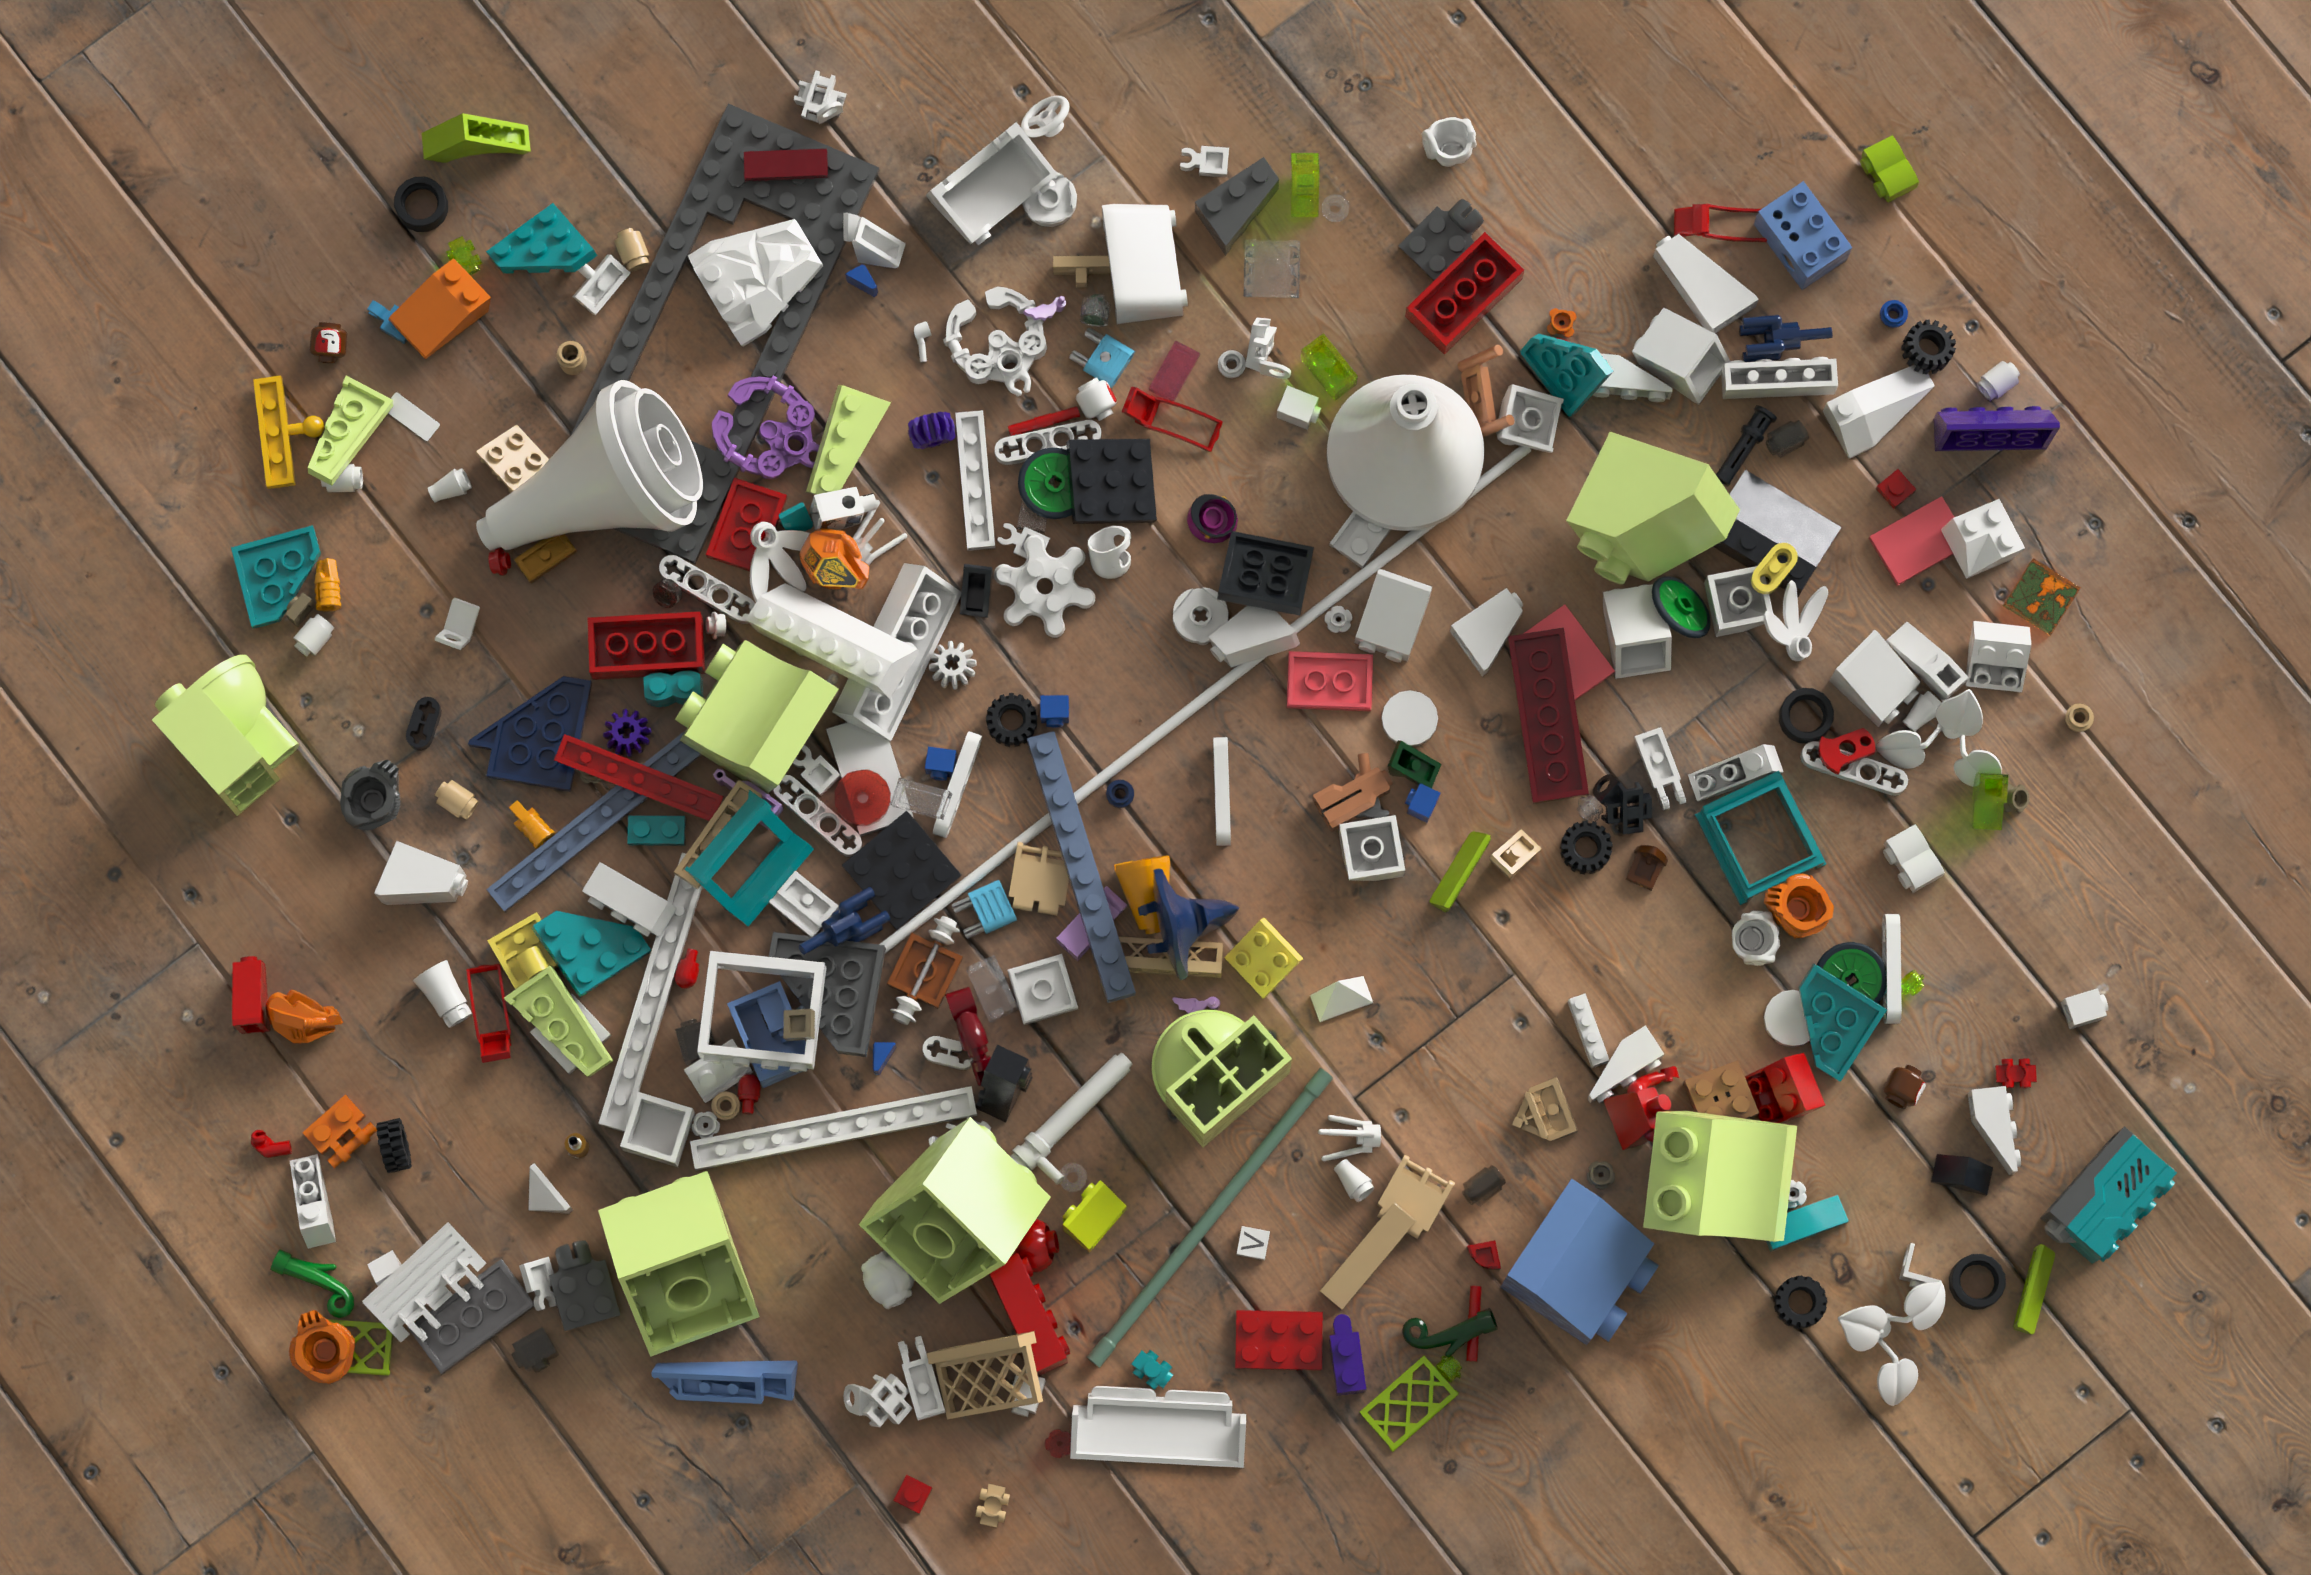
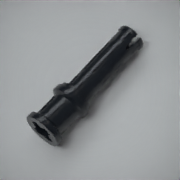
M1755 406L1754 415L1747 425L1742 426L1740 439L1716 474L1720 482L1725 486L1731 484L1732 479L1745 462L1755 444H1759L1764 440V433L1770 424L1775 423L1777 417L1772 412L1762 406Z

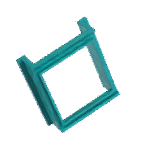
M1779 771L1703 806L1701 811L1695 814L1740 906L1749 902L1753 896L1785 882L1788 877L1794 874L1804 873L1814 867L1817 870L1826 865ZM1775 789L1809 857L1749 884L1716 817Z
M751 790L748 793V800L690 868L686 866L684 869L729 913L742 921L747 927H749L769 901L777 894L782 885L814 850L809 843L793 833L771 810L772 806L766 800L760 798ZM762 821L780 839V842L731 898L711 878L755 826Z

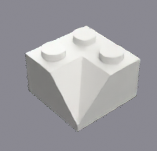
M2000 499L1954 517L1941 529L1966 579L2012 560L2025 549Z
M1757 566L1707 576L1704 585L1716 637L1744 632L1763 625L1765 611L1773 613L1769 594L1758 593L1752 587L1751 576ZM1765 576L1761 577L1760 582L1767 585Z
M1396 815L1339 824L1338 831L1349 880L1379 881L1404 876L1405 866Z

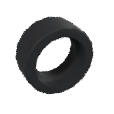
M425 176L413 177L398 187L394 196V208L400 222L408 229L416 232H429L444 222L448 213V200L443 188L435 180ZM419 189L429 190L437 198L436 211L425 219L412 218L405 209L407 197Z
M1801 688L1793 691L1785 698L1779 710V724L1782 731L1789 739L1797 743L1807 744L1812 741H1819L1822 736L1824 737L1827 734L1834 720V709L1831 701L1824 693L1814 688ZM1801 700H1811L1821 708L1823 720L1816 730L1802 732L1793 726L1790 720V710L1795 703Z
M1971 1254L1962 1258L1952 1268L1949 1276V1289L1953 1298L1961 1306L1971 1310L1985 1309L1995 1304L2003 1295L2006 1286L2005 1273L2001 1265L1993 1257L1985 1254ZM1981 1265L1992 1273L1994 1287L1988 1296L1975 1299L1969 1297L1963 1291L1960 1278L1967 1267Z

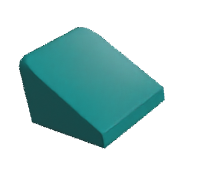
M799 503L779 514V520L784 530L805 532L813 527V522L804 503Z

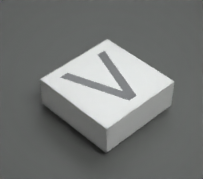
M1242 1226L1236 1255L1265 1261L1270 1231Z

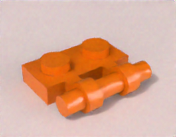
M345 1094L302 1133L322 1155L330 1148L335 1151V1154L327 1160L335 1169L343 1161L346 1163L351 1158L350 1155L362 1144L365 1146L377 1129L371 1122L363 1129L357 1125L366 1116ZM351 1130L355 1136L342 1147L338 1141Z

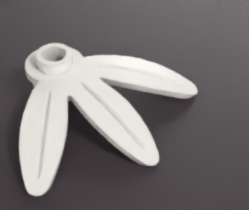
M760 522L753 527L751 542L756 547L750 567V585L755 602H757L761 595L767 593L769 559L777 573L789 585L802 592L806 590V582L802 573L782 547L801 551L803 544L810 534L809 532L797 530L777 531L768 522ZM765 531L766 536L761 541V533Z
M1791 580L1787 585L1783 600V619L1785 625L1773 613L1768 611L1764 613V624L1768 634L1776 642L1786 645L1787 653L1794 661H1802L1811 654L1812 643L1807 636L1828 596L1826 586L1821 587L1811 596L1799 618L1797 588L1795 582Z

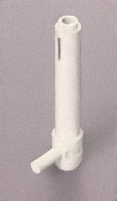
M1120 1053L1118 1056L1115 1054L1037 1131L1030 1132L1024 1138L1025 1142L1021 1146L1017 1145L1012 1150L1013 1154L1010 1157L1017 1164L1025 1166L1030 1171L1038 1166L1056 1185L1060 1184L1065 1176L1046 1159L1051 1153L1050 1149L1131 1071L1132 1062L1123 1053Z

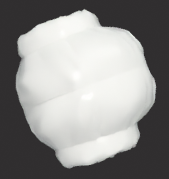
M1445 118L1434 122L1428 129L1422 132V144L1427 158L1431 160L1436 159L1442 166L1446 167L1464 163L1469 159L1472 149L1477 145L1475 140L1476 132L1469 119Z
M1753 910L1750 913L1742 914L1741 920L1734 925L1732 929V946L1745 964L1761 966L1775 961V954L1781 946L1779 939L1780 928L1773 921L1772 913Z
M886 1251L872 1256L862 1264L861 1270L866 1289L871 1297L886 1309L901 1305L906 1298L912 1296L911 1288L915 1280Z

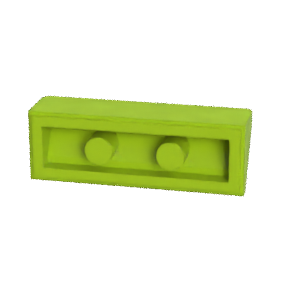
M1475 831L1468 835L1429 901L1431 905L1445 913L1449 912L1489 845L1490 835Z
M2043 1244L2037 1245L2033 1250L2013 1324L2014 1330L2030 1335L2035 1333L2055 1259V1252Z

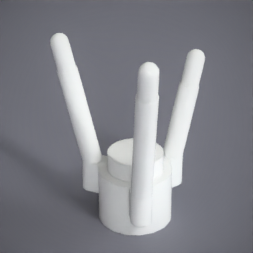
M876 500L878 508V506L880 505V501ZM876 510L868 511L853 536L861 552V561L868 564V566L875 558L907 538V534L904 533L871 554L870 551L873 547L868 541L884 523V519L880 518L864 538L861 535Z
M1329 1115L1328 1120L1357 1126L1356 1130H1318L1320 1135L1355 1136L1356 1143L1362 1144L1361 1147L1322 1156L1321 1160L1323 1162L1359 1153H1372V1147H1380L1381 1127L1380 1125H1373L1372 1121H1359Z

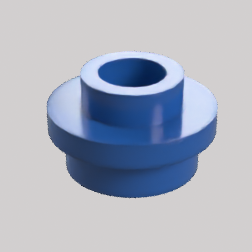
M1898 300L1887 301L1880 310L1881 321L1890 328L1902 326L1908 317L1906 306ZM1896 311L1898 318H1891L1889 312Z

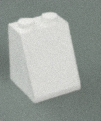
M1663 308L1659 315L1652 319L1650 327L1636 341L1632 350L1639 365L1698 405L1721 375L1724 363L1730 362L1717 334L1666 308Z
M1378 569L1355 637V644L1359 645V649L1368 653H1375V651L1386 654L1385 657L1391 661L1401 662L1404 660L1408 662L1430 600L1432 587Z
M1653 584L1603 592V612L1613 669L1615 670V679L1671 670L1672 636L1669 625L1662 619L1652 599Z
M1876 630L1836 668L1829 680L1877 727L1884 721L1890 724L1900 713L1897 708L1903 702L1908 705L1919 694L1916 688L1920 684L1918 678Z
M396 841L374 894L381 903L386 905L456 902L458 895L463 896L468 880H466L467 875L460 865Z

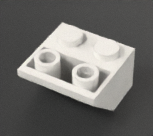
M1973 621L1966 672L1969 678L1966 681V686L2022 692L2031 649L2030 627Z

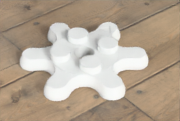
M1031 535L1024 542L1027 558L1022 566L1015 568L1002 564L996 567L994 571L995 581L1000 585L1011 587L1015 593L1013 604L1004 611V620L1011 626H1018L1026 617L1031 615L1038 616L1044 623L1046 634L1049 637L1057 638L1065 631V624L1062 618L1065 608L1074 605L1087 609L1095 602L1094 592L1089 588L1078 586L1074 580L1075 570L1085 562V553L1078 547H1071L1061 557H1051L1045 550L1043 539L1040 536ZM1047 578L1052 582L1053 589L1049 594H1041L1037 590V582L1040 579Z

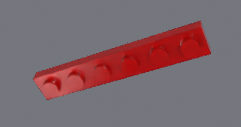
M566 734L563 736L554 761L707 821H710L716 813L724 797Z

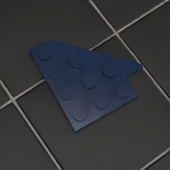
M563 676L471 738L468 742L470 747L491 750L487 778L571 792L575 768L554 761L564 734L579 740L582 738L592 681Z

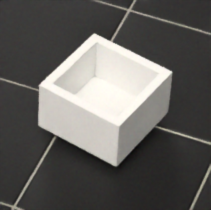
M638 1092L620 1147L623 1151L678 1167L695 1112L693 1108Z

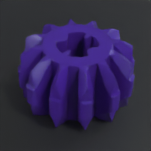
M947 412L930 413L916 417L908 423L910 441H912L913 447L917 449L940 446L955 438L954 421L950 413Z
M623 709V717L621 718L614 712L612 717L615 722H605V726L609 731L604 732L603 737L610 739L606 744L609 749L616 747L615 753L617 755H621L625 749L627 757H632V749L634 748L641 754L643 750L640 743L649 745L650 741L645 736L652 733L651 728L644 727L648 723L647 718L639 719V712L636 710L629 717L628 710ZM626 728H630L632 733L629 735L630 738L626 739L623 734Z

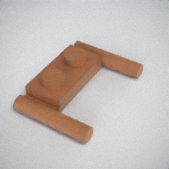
M1495 345L1458 362V369L1462 372L1461 378L1465 402L1477 418L1483 438L1512 426L1515 422L1514 417L1510 414L1496 420L1488 367L1482 366L1483 363L1503 354V349L1500 345Z

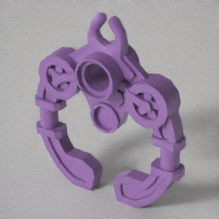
M772 376V378L750 377L736 382L727 397L736 405H742L749 400L753 391H764V393L769 394L770 390L782 396L781 403H786L789 406L786 413L787 422L764 421L760 426L759 433L771 450L764 451L759 458H753L754 456L750 453L746 458L735 452L737 446L732 444L728 438V434L733 427V416L730 413L719 410L711 425L713 439L717 448L724 456L723 461L726 463L730 461L741 467L740 471L742 472L746 471L751 474L761 475L769 480L778 478L784 469L799 463L813 468L815 462L810 460L809 454L812 451L818 452L820 446L812 439L810 424L813 422L815 415L813 406L808 401H804L794 390V387L783 385L777 381L775 376ZM791 439L799 440L802 444V449L800 451L791 450L788 447V441Z

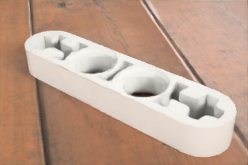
M1084 420L1005 437L996 443L995 457L1003 465L1022 463L1035 453L1030 452L1026 447L1027 442L1031 439H1039L1043 444L1042 449L1062 448L1067 450L1066 446H1058L1054 443L1056 434L1066 433L1070 440H1074L1072 430H1077V435L1085 433V428L1090 427L1091 431L1097 432L1093 434V439H1101V428L1093 420ZM1080 436L1078 437V440L1088 438L1087 436ZM1022 441L1024 455L1020 456L1019 450L1012 451L1009 458H1006L1005 454L999 453L1003 451V446L1008 445L1010 449L1018 448L1017 442Z
M668 555L661 560L659 571L664 580L736 622L749 624L746 621L748 614H744L742 617L739 616V609L733 605L730 611L727 609L731 606L734 596H736V604L741 607H745L748 604L751 611L755 605L751 598L678 556ZM674 563H677V569L685 574L683 583L679 582L682 579L679 574L672 572L668 575L667 564L672 566ZM693 576H701L704 579V585L698 590L691 589L688 585L689 579ZM720 589L728 593V599L722 604L715 603L712 599L713 593Z
M970 731L967 733L934 825L933 834L947 838L981 745L982 735Z
M1216 737L1213 738L1216 846H1230L1228 738Z
M1816 741L1807 743L1801 751L1800 758L1806 767L1888 795H1899L1908 785V777L1903 770L1869 758H1863L1850 763L1847 770L1840 771L1839 775L1827 769L1826 766H1823L1820 758H1817L1815 762L1810 761V755L1806 754V752H1811L1813 748L1818 750L1819 742ZM1840 749L1841 753L1844 755L1849 756L1854 754ZM1863 766L1873 767L1876 773L1874 779L1865 780L1861 777L1860 769ZM1881 770L1886 771L1883 776L1885 778L1892 779L1894 775L1898 776V781L1902 785H1897L1894 789L1891 788V782L1884 779L1881 785L1877 784L1881 776Z
M785 775L780 784L774 788L775 796L839 853L846 857H852L862 848L861 836L794 777ZM791 782L792 791L796 795L800 791L803 794L798 796L792 805L790 802L794 799L789 793L780 794L782 791L780 784L784 783L787 785ZM809 799L815 803V810L812 813L804 814L799 810V805L803 800ZM825 818L834 819L837 823L835 830L829 833L822 831L820 828L822 820ZM844 827L846 830L842 834L849 840L853 837L856 838L854 841L856 848L852 849L849 847L845 850L844 841L840 837H837L836 841L832 840V838L836 837L840 833L841 828Z
M1884 914L1882 918V960L1886 967L1887 987L1883 996V1007L1887 1011L1883 1016V1021L1885 1024H1900L1902 1011L1899 914Z

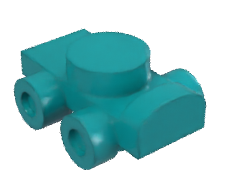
M1141 1350L1131 1363L1135 1367L1132 1373L1139 1379L1146 1375L1149 1378L1146 1384L1152 1389L1156 1390L1158 1386L1164 1389L1174 1376L1169 1372L1172 1366L1164 1360L1159 1364L1156 1361L1159 1356L1153 1351L1149 1350L1146 1354Z

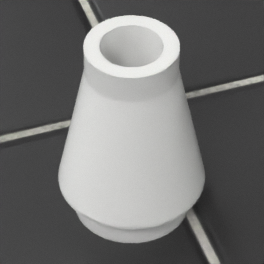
M462 468L459 470L453 469L434 485L428 487V492L432 500L438 502L443 499L467 494V490L471 489L472 486L466 472Z
M1929 691L1924 695L1920 694L1909 714L1902 722L1910 730L1916 732L1920 727L1936 717V710L1941 701Z
M1347 1159L1341 1161L1334 1168L1350 1199L1354 1198L1356 1202H1360L1373 1192L1372 1180L1353 1166Z

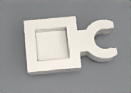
M1201 146V153H1196L1191 148L1182 149L1181 156H1189L1192 160L1189 163H1181V170L1191 171L1194 168H1200L1199 176L1227 178L1229 148Z
M1004 523L1003 527L1011 531V537L1009 539L998 537L997 539L1002 545H1016L1013 553L1023 558H1027L1024 542L1029 536H1040L1045 543V549L1050 540L1049 537L1027 527H1024L1022 534H1020L1009 523Z
M803 745L801 750L806 754L805 759L799 761L795 758L792 764L798 768L805 769L800 774L801 777L822 796L841 775L821 755L814 761L810 749Z
M549 1257L519 1265L527 1293L535 1292V1309L537 1311L545 1309L544 1298L548 1300L550 1307L557 1306L554 1293L550 1289L549 1275L554 1273Z

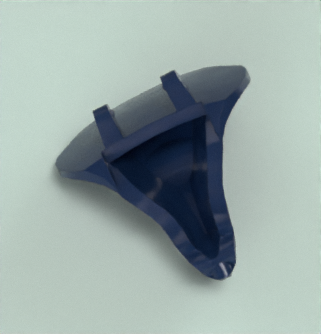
M1160 868L1154 869L1153 889L1155 901L1138 907L1139 916H1146L1149 913L1156 912L1163 942L1148 945V954L1167 952L1180 981L1185 980L1188 977L1187 962L1189 948L1204 935L1228 923L1237 914L1239 907L1225 900L1181 897L1170 886L1163 870Z

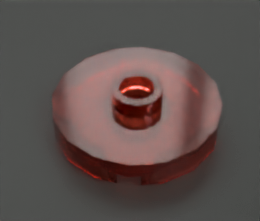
M871 770L852 771L839 781L835 790V805L839 815L848 823L856 826H870L879 822L887 814L891 805V792L887 782L878 773ZM862 794L868 796V800L865 803L858 801V797Z

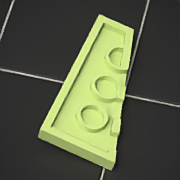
M345 376L341 392L335 400L332 414L327 419L322 438L319 439L308 465V474L332 486L393 408V400Z
M843 385L837 386L806 492L817 495L842 489L891 402Z
M548 966L504 997L510 1005H513L528 1022H531L540 1030L542 1035L557 1046L561 1053L587 1077H591L613 1061L553 966Z

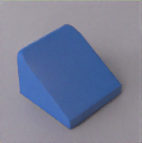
M862 264L845 274L848 283L873 297L877 296V285L865 265Z
M874 1042L873 1072L875 1075H880L896 1049V1043Z

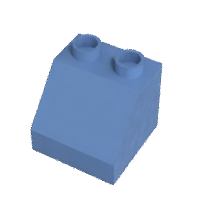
M1571 1179L1506 1276L1500 1288L1585 1345L1591 1341L1595 1333L1609 1342L1627 1315V1312L1615 1305L1616 1301L1626 1286L1641 1294L1659 1265L1646 1257L1654 1245L1650 1239L1602 1198Z

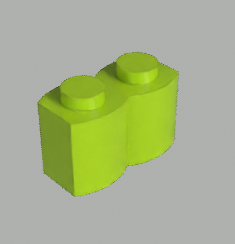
M1893 135L1863 150L1862 159L1860 160L1861 166L1867 175L1871 174L1876 182L1873 183L1874 189L1880 198L1884 197L1889 203L1918 187L1919 180Z

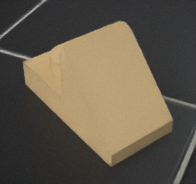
M1521 829L1490 856V861L1509 880H1512L1520 869L1534 858L1542 848Z

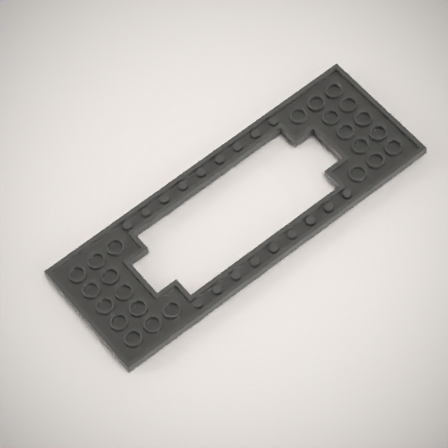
M728 104L571 435L591 409L603 388L620 380H630L707 216L710 215L734 225L745 201L788 220L795 219L823 264V267L801 292H797L787 303L789 307L784 312L781 311L751 377L768 378L775 376L777 381L781 383L847 242L844 241L843 213L859 216L878 176L879 167ZM827 148L828 178L745 181L744 152ZM770 390L769 394L764 393V391H753L749 400L742 405H737L733 413V427L728 434V438L732 444L737 446L735 452L746 457L774 398L775 392ZM691 441L698 457L703 479L702 495L697 500L694 520L690 524L672 532L649 528L613 529L696 564L727 498L734 477H737L741 467L730 461L728 463L723 461L724 456L718 448L714 451Z

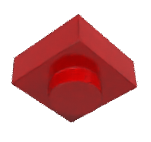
M1897 469L1877 485L1876 490L1895 509L1915 493L1916 488Z
M906 1475L893 1501L920 1514L933 1488Z

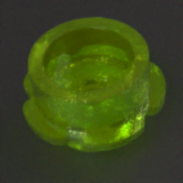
M1916 970L1906 974L1901 979L1903 994L1914 996L1920 992L1925 985L1922 982L1925 976L1923 974L1919 975Z
M1441 1356V1361L1436 1364L1440 1374L1449 1382L1456 1378L1460 1379L1461 1373L1459 1371L1462 1369L1460 1363L1453 1356L1449 1358Z

